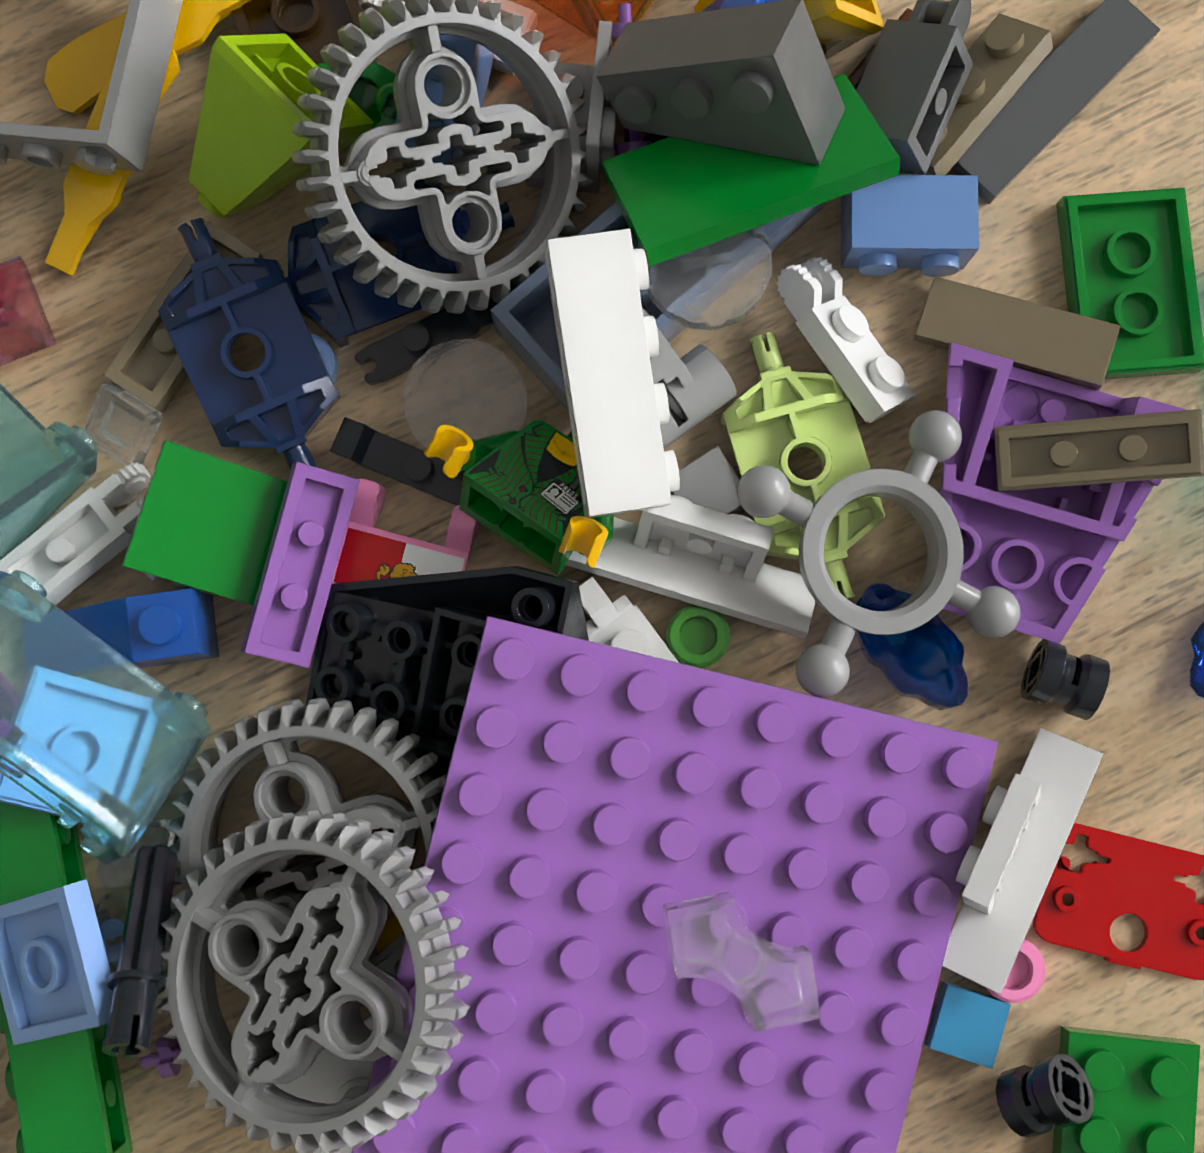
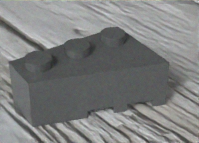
M782 0L628 22L596 76L620 122L626 129L820 165L845 111V106L803 0Z

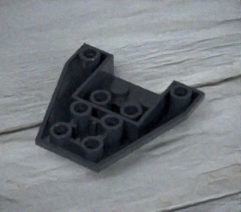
M520 566L334 583L330 588L319 629L306 706L309 700L325 698L328 701L330 710L335 702L342 700L352 702L354 716L360 709L366 707L376 709V728L383 721L390 718L399 721V730L395 739L399 742L405 736L413 733L420 736L419 745L413 754L418 759L431 752L438 755L437 763L428 771L434 780L442 775H446L486 617L491 616L589 641L578 581Z

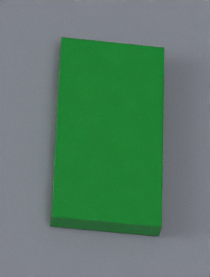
M845 73L833 77L845 106V111L820 165L673 137H667L602 161L605 179L639 248H643L645 251L648 267L898 176L900 170L899 155Z

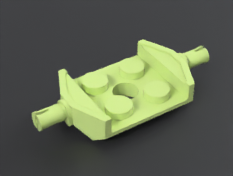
M775 332L765 333L764 338H762V334L751 338L749 342L752 345L759 368V382L741 395L723 412L720 419L722 427L727 428L741 477L755 466H773L785 474L792 492L815 503L834 483L857 472L871 470L850 400L832 375L792 371L790 365L784 367ZM800 447L810 448L815 451L822 463L820 475L812 480L797 478L788 467L789 453ZM858 497L848 502L834 516L826 532L824 541L826 569L834 586L846 599L854 598L855 594H853L842 560L848 557L847 550L886 517L880 497ZM779 514L770 518L753 516L755 523L774 528L766 556L799 561V542L802 532L800 525Z

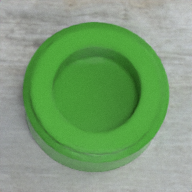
M689 605L680 609L671 618L666 629V645L679 663L704 668L714 664L725 654L730 641L729 627L721 613L700 606Z

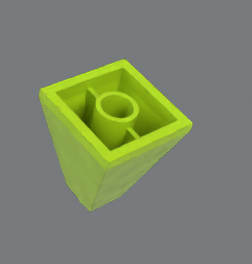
M286 33L218 36L212 45L188 181L199 191L197 199L200 204L215 216L228 218L232 214L249 211L311 170L310 163L300 165L293 162L292 153L294 151L310 149V138L298 137L293 133L292 129L293 124L296 122H312L313 114L304 111L298 106L297 101L300 95L306 93L320 96L321 91L314 87L307 79L308 71L318 66ZM349 97L346 99L342 112L338 152L355 141L362 133L369 131L374 124Z

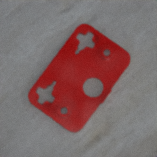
M1074 823L1065 844H1074L1077 835H1083L1086 837V847L1095 851L1096 855L1104 856L1108 860L1106 863L1094 861L1093 864L1088 862L1082 863L1079 872H1073L1070 870V859L1060 855L1033 918L1035 933L1049 943L1103 956V959L1108 962L1139 970L1143 966L1194 980H1204V937L1202 939L1196 937V930L1199 927L1204 928V903L1195 902L1196 891L1186 887L1185 883L1174 880L1175 875L1183 877L1188 875L1198 876L1202 866H1204V855ZM1066 893L1072 896V902L1069 905H1064L1062 902V896ZM1125 913L1136 915L1144 926L1142 943L1130 951L1118 949L1110 937V927L1113 921Z

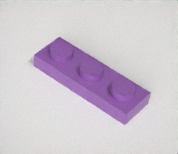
M300 462L292 463L243 641L242 652L309 668L360 480Z

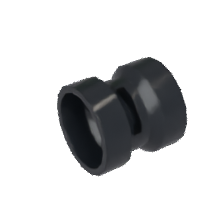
M1042 639L1033 650L1024 671L1021 684L1022 698L1041 705L1054 702L1060 704L1065 713L1088 720L1098 710L1107 690L1110 677L1109 662L1090 654H1084L1080 657L1070 655L1064 645Z
M1060 1053L1037 1061L1034 1068L1022 1065L1004 1071L997 1079L996 1098L998 1107L1010 1129L1019 1136L1030 1138L1047 1133L1052 1130L1054 1124L1064 1128L1088 1121L1093 1113L1094 1099L1089 1080L1080 1065L1068 1055Z

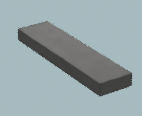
M1104 0L1028 77L951 170L957 175H978V195L990 204L1154 39L1161 29L1129 0Z

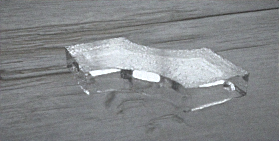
M730 892L663 904L672 969L677 979L702 978L714 981L729 989L739 998L746 1019L754 1032L821 1019L812 954L805 945L776 944L755 935L744 924L738 912L735 897Z

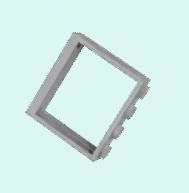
M129 0L99 130L0 122V165H5L8 158L23 160L33 166L47 170H59L61 164H70L105 176L114 175L115 169L143 172L183 0Z

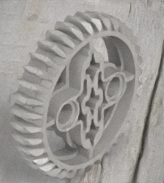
M401 0L382 1L381 14L373 7L359 13L360 28L349 23L338 30L339 39L344 48L333 43L322 48L320 54L332 72L320 67H315L308 71L307 79L321 93L320 96L309 93L302 94L297 101L298 106L304 111L313 114L312 122L302 121L293 124L292 131L295 135L310 138V149L294 151L292 153L293 162L300 165L310 163L312 177L297 180L296 187L300 192H317L319 201L309 204L305 208V213L308 218H322L326 216L330 223L321 228L317 234L320 242L332 243L341 239L343 243L336 250L334 260L339 265H348L359 258L354 269L353 279L358 283L367 284L376 277L374 284L376 295L389 298L397 291L399 305L412 308L420 300L422 310L437 313L441 306L444 305L447 312L460 314L464 311L466 303L473 310H485L488 308L489 297L494 302H500L511 293L510 286L513 289L517 288L530 276L529 272L533 274L546 262L544 254L547 240L556 239L559 235L573 236L574 233L579 231L568 217L570 212H583L588 207L581 198L576 196L577 188L588 187L594 182L586 174H580V162H586V149H580L579 137L587 135L588 124L576 123L574 112L580 111L586 101L580 97L569 99L565 90L571 86L576 76L570 73L556 75L554 72V68L558 64L562 53L550 50L540 54L538 51L544 33L533 30L521 36L523 16L513 13L501 20V3L489 1L483 3L478 9L477 0H456L455 2L454 0H406L405 5ZM439 35H451L474 41L498 56L519 78L527 90L539 119L528 110L516 104H497L480 108L476 82L470 66L455 52L441 46ZM409 39L411 52L399 63L393 82L394 100L399 123L376 127L362 133L351 145L346 162L340 166L338 153L339 127L343 108L353 85L361 73L380 54L392 46ZM429 70L440 78L443 85V97L438 105L431 102L424 90V79ZM453 119L456 123L428 128V122ZM477 124L480 131L478 134L473 135L472 128L468 125ZM415 137L417 146L407 148L405 145L406 139ZM508 137L520 139V144L513 145L512 149L505 152L504 150H494V145L502 143V139ZM449 148H452L453 151L462 150L463 152L461 156L454 157L455 161H450L446 165H443L442 162L433 163L432 161L433 157L441 155V151H446ZM387 160H392L393 163H403L402 168L395 169V173H391L386 177L380 178L379 175L370 176L368 173L370 169L377 168V164L384 163ZM545 160L546 168L541 198L529 226L509 251L496 261L485 265L483 256L498 241L502 230V216L496 188L517 184L530 178ZM487 166V172L481 174L480 167ZM424 179L425 184L431 187L466 186V191L441 192L436 188L415 189L414 182ZM350 187L365 204L377 209H401L417 205L422 230L429 245L441 257L455 262L457 273H436L418 269L389 254L362 227L351 207L345 189ZM459 206H462L467 211L470 218V228L463 239H460L455 234L452 222L454 213Z
M315 698L309 700L306 707L302 701L296 699L285 702L281 710L275 705L260 709L259 713H257V718L248 716L238 720L234 724L236 732L228 730L220 733L214 739L217 749L204 750L200 756L196 757L202 769L192 770L182 779L191 792L188 791L178 795L172 804L185 816L171 820L170 824L166 827L167 830L180 837V842L169 846V850L176 853L177 860L180 862V868L175 872L174 884H182L184 890L191 889L185 875L193 872L195 868L204 867L203 855L209 853L214 848H218L217 838L220 816L233 782L248 764L263 753L266 755L268 764L260 774L253 793L259 820L273 819L274 815L290 812L298 815L299 812L309 810L322 812L323 816L326 813L340 812L344 815L347 814L348 823L350 820L364 819L371 821V829L382 828L386 830L392 828L394 830L392 851L404 846L415 849L418 830L421 829L426 855L442 796L441 791H443L447 774L434 780L428 770L435 766L438 761V755L431 752L418 759L413 752L419 745L420 736L413 733L405 736L398 742L395 738L399 730V721L390 718L383 721L376 728V709L371 707L360 709L354 716L353 705L350 701L342 700L335 702L330 710L327 699ZM316 739L335 741L361 751L381 765L396 780L412 806L407 805L401 799L384 793L367 794L345 802L332 768L322 759L300 752L296 741ZM290 777L298 780L304 788L305 801L303 806L293 801L289 794L288 782ZM305 854L283 857L257 869L256 871L261 870L262 873L271 871L272 875L260 879L257 876L248 878L236 893L231 904L235 906L246 900L265 899L284 907H290L294 912L298 903L316 882L329 875L343 874L348 866L331 857L306 858ZM253 931L252 942L259 953V939ZM404 931L385 950L373 957L371 955L369 957L370 963L394 979L396 978L406 938Z
M309 810L299 812L298 815H294L292 812L274 815L273 819L252 822L249 826L245 827V831L235 832L224 838L223 847L214 848L209 853L203 855L204 867L195 868L193 872L185 875L191 889L180 891L177 896L172 898L181 914L170 916L167 921L161 924L170 933L173 940L165 943L164 952L161 954L168 961V969L160 972V975L164 976L167 980L168 998L163 999L155 1009L170 1012L173 1025H170L161 1037L177 1038L181 1051H179L172 1063L182 1065L189 1063L193 1070L186 1088L198 1089L204 1086L208 1090L204 1109L217 1110L223 1106L226 1107L224 1127H238L246 1123L247 1141H260L269 1136L272 1151L277 1149L285 1150L294 1144L297 1153H312L318 1148H321L323 1153H334L347 1145L349 1148L353 1146L359 1147L371 1140L373 1136L386 1134L396 1127V1122L399 1119L403 1121L418 1110L419 1100L422 1101L433 1094L436 1086L439 1085L435 1076L438 1077L446 1072L453 1062L446 1050H450L458 1045L464 1035L451 1022L466 1016L470 1006L455 997L454 992L467 987L472 977L454 969V961L465 957L469 949L460 944L451 946L448 935L449 932L459 927L461 919L455 916L443 919L438 908L445 904L450 893L444 892V890L429 893L425 886L431 880L434 869L424 866L412 871L410 866L416 849L404 846L392 851L394 833L382 830L372 834L371 821L356 819L350 820L348 823L347 814L332 812L326 813L323 816L322 812ZM301 854L322 855L334 858L348 866L345 874L329 875L316 882L298 903L294 912L287 907L265 899L246 900L235 906L231 904L236 893L257 869L283 857ZM386 901L398 918L411 951L416 985L415 1011L412 1025L410 1024L412 1002L406 989L396 979L369 962V957L387 920ZM253 931L259 939V953L252 942ZM215 970L223 978L250 996V1000L235 1028L233 1038L225 1024L218 1002ZM361 1003L369 1009L372 1015V1030L364 1024L361 1018ZM323 1048L345 1060H357L359 1062L376 1061L389 1055L398 1062L392 1071L368 1092L338 1103L312 1102L298 1098L275 1086V1084H288L305 1075L315 1063Z

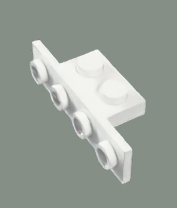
M671 495L672 504L668 506L643 510L639 525L614 517L613 538L601 551L594 568L587 566V557L577 551H573L566 563L567 566L803 639L808 634L815 600L808 591L801 574L763 563L770 547L774 528L755 523L743 515L726 514L693 504L688 499L676 495Z
M1040 728L1021 774L1015 773L1008 790L998 785L996 786L982 819V822L992 826L982 850L973 845L969 847L956 877V882L966 886L962 894L964 904L951 931L943 967L1001 995L1101 762L1103 753Z

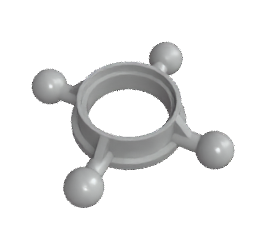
M932 410L921 414L914 420L908 436L913 453L904 472L892 469H871L857 472L834 483L815 503L792 492L785 474L770 465H759L749 469L739 481L737 489L738 500L747 513L758 518H770L779 514L802 527L799 542V566L802 578L814 600L831 617L830 626L821 644L806 649L797 661V679L802 688L811 695L829 697L837 694L845 687L850 675V666L845 654L856 631L874 635H890L910 631L935 617L947 603L966 612L967 620L972 629L987 638L1006 636L1015 629L1019 622L1020 605L1010 591L998 586H988L979 590L960 580L964 559L960 527L948 503L928 484L937 462H943L951 458L961 445V427L958 421L947 412ZM875 496L896 502L915 518L925 537L927 566L924 577L917 590L909 599L890 610L872 611L850 602L834 586L826 569L824 541L828 527L837 512L848 502L858 497Z

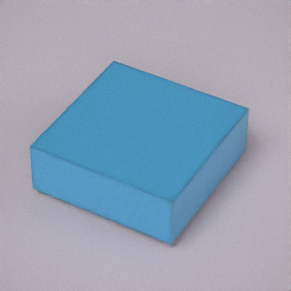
M942 981L925 1044L930 1049L993 1069L1011 1005L995 997Z

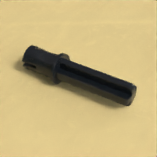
M165 845L143 846L136 854L117 971L111 973L107 981V987L113 991L106 1037L103 1040L101 1051L110 1056L116 1057L120 1046H125L123 1058L144 1057L151 1052L152 1044L150 1040L157 994L165 991L167 982L165 977L160 975L163 959L161 954L164 952L167 932L161 924L169 919L178 859L176 853L170 851L169 847Z

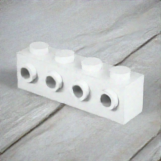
M630 229L549 239L546 245L545 261L584 516L595 518L668 506L672 504L670 491L680 489V477L674 450L664 451L660 424L669 423V403L664 383H653L650 357L659 356V338L654 316L643 317L639 290L649 288V273L645 251L643 248L633 249Z

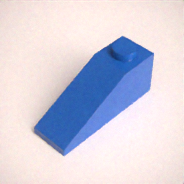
M192 588L125 597L44 615L37 621L32 618L21 621L26 675L29 669L35 667L65 677L75 678L219 657L213 595Z

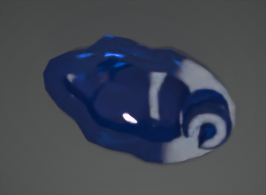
M875 583L865 589L863 596L856 602V605L872 611H886L904 603L912 594L896 590L885 583ZM938 614L925 624L898 634L874 635L856 631L857 640L868 662L881 669L889 684L900 696L918 699L938 710L956 708L962 705L967 698L968 681L963 667L964 646L955 633L941 621Z

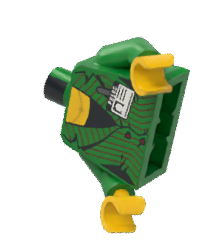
M532 421L520 431L510 430L479 439H471L461 429L451 425H440L423 453L428 458L437 457L444 460L446 463L443 466L442 472L449 478H455L460 471H466L463 474L459 507L461 511L557 576L565 567L573 551L587 557L586 565L594 568L601 551L613 538L614 515L595 518L584 516L572 431L566 436L545 421Z

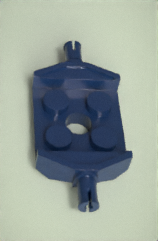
M424 179L414 182L415 189L436 188L441 192H445L441 187H431L425 184ZM363 201L351 204L362 227L375 242H388L397 248V259L418 269L430 272L457 273L455 262L441 257L429 245L422 230L417 205L401 209H377L365 204ZM505 201L499 205L502 216L501 231L516 227L512 213ZM459 207L454 213L452 222L455 234L460 239H463L469 231L470 218L467 211L461 210ZM326 216L314 218L292 227L288 239V277H285L299 310H303L341 348L350 345L347 339L349 336L422 309L420 300L412 308L399 305L397 291L389 298L376 295L374 292L376 277L367 284L358 283L354 280V269L359 258L348 265L337 264L334 260V255L343 241L340 239L332 243H321L317 236L321 228L330 223Z
M203 218L190 221L198 240L191 226H188L187 223L180 225L178 231L181 233L195 263L190 265L192 272L168 294L158 313L221 447L275 448L277 454L284 453L290 470L292 463L295 462L317 467L305 444L309 442L306 436L312 432L341 396L330 378L283 275L284 271L277 260L254 257L224 258L220 252L218 253ZM245 335H254L264 344L265 358L257 369L248 372L240 371L232 363L230 356L231 347L238 338Z

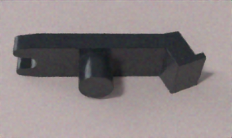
M489 297L488 308L480 311L471 309L466 303L464 311L460 314L449 313L445 308L416 323H410L403 329L368 345L354 357L360 365L370 361H375L377 364L373 372L365 375V381L369 385L386 382L489 331L494 324L490 310L497 303Z
M344 417L330 452L450 504L460 505L463 474L466 471H460L455 478H449L442 472L443 466L446 463L444 460L437 457L428 458L421 449L380 433L363 423Z

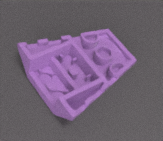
M951 342L949 343L945 412L952 415L958 421L962 431V441L958 451L951 458L942 462L940 495L952 509L962 535L964 559L960 580L979 590L988 586H998L1007 589L1016 597L1020 605V619L1014 631L1060 644L1106 571L1103 567L1119 541L1124 542L1137 521L1134 518L1152 488L1159 486L1162 480L998 492L994 427L1181 411L1186 409L1141 396L1121 398L1012 366L1014 360ZM949 603L942 609L967 617L966 612Z

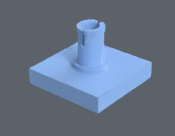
M87 879L0 905V994L13 1045L94 1028L108 1023L113 991L107 987L108 977L111 974L109 963L118 962L121 942L110 946L106 945V941L123 935L124 924L118 919H108L98 925Z

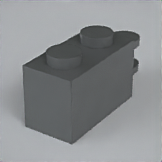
M917 0L909 21L887 19L877 44L873 45L867 54L864 73L856 91L899 155V171L926 175L973 66L972 59L963 41L971 18V0Z

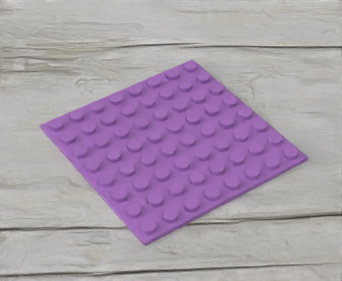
M487 616L424 866L434 869L431 880L425 886L429 893L439 890L450 893L445 904L438 907L443 919L453 916L461 919L459 927L448 933L451 946L460 944L469 948L465 957L454 961L455 971L463 972L472 977L467 987L454 992L455 997L470 1006L466 1016L451 1022L464 1035L458 1045L450 1050H446L453 1062L446 1072L438 1077L435 1076L439 1085L436 1086L433 1094L422 1101L419 1100L418 1110L403 1121L399 1119L396 1122V1127L386 1134L373 1136L371 1140L359 1147L353 1146L351 1153H896L962 889V884L956 882V877L969 847L973 845L998 741ZM405 938L395 979L406 989L411 999L412 1018L410 1024L412 1025L416 997L415 971L411 951ZM386 1055L374 1061L367 1092L379 1084L398 1063L396 1060Z

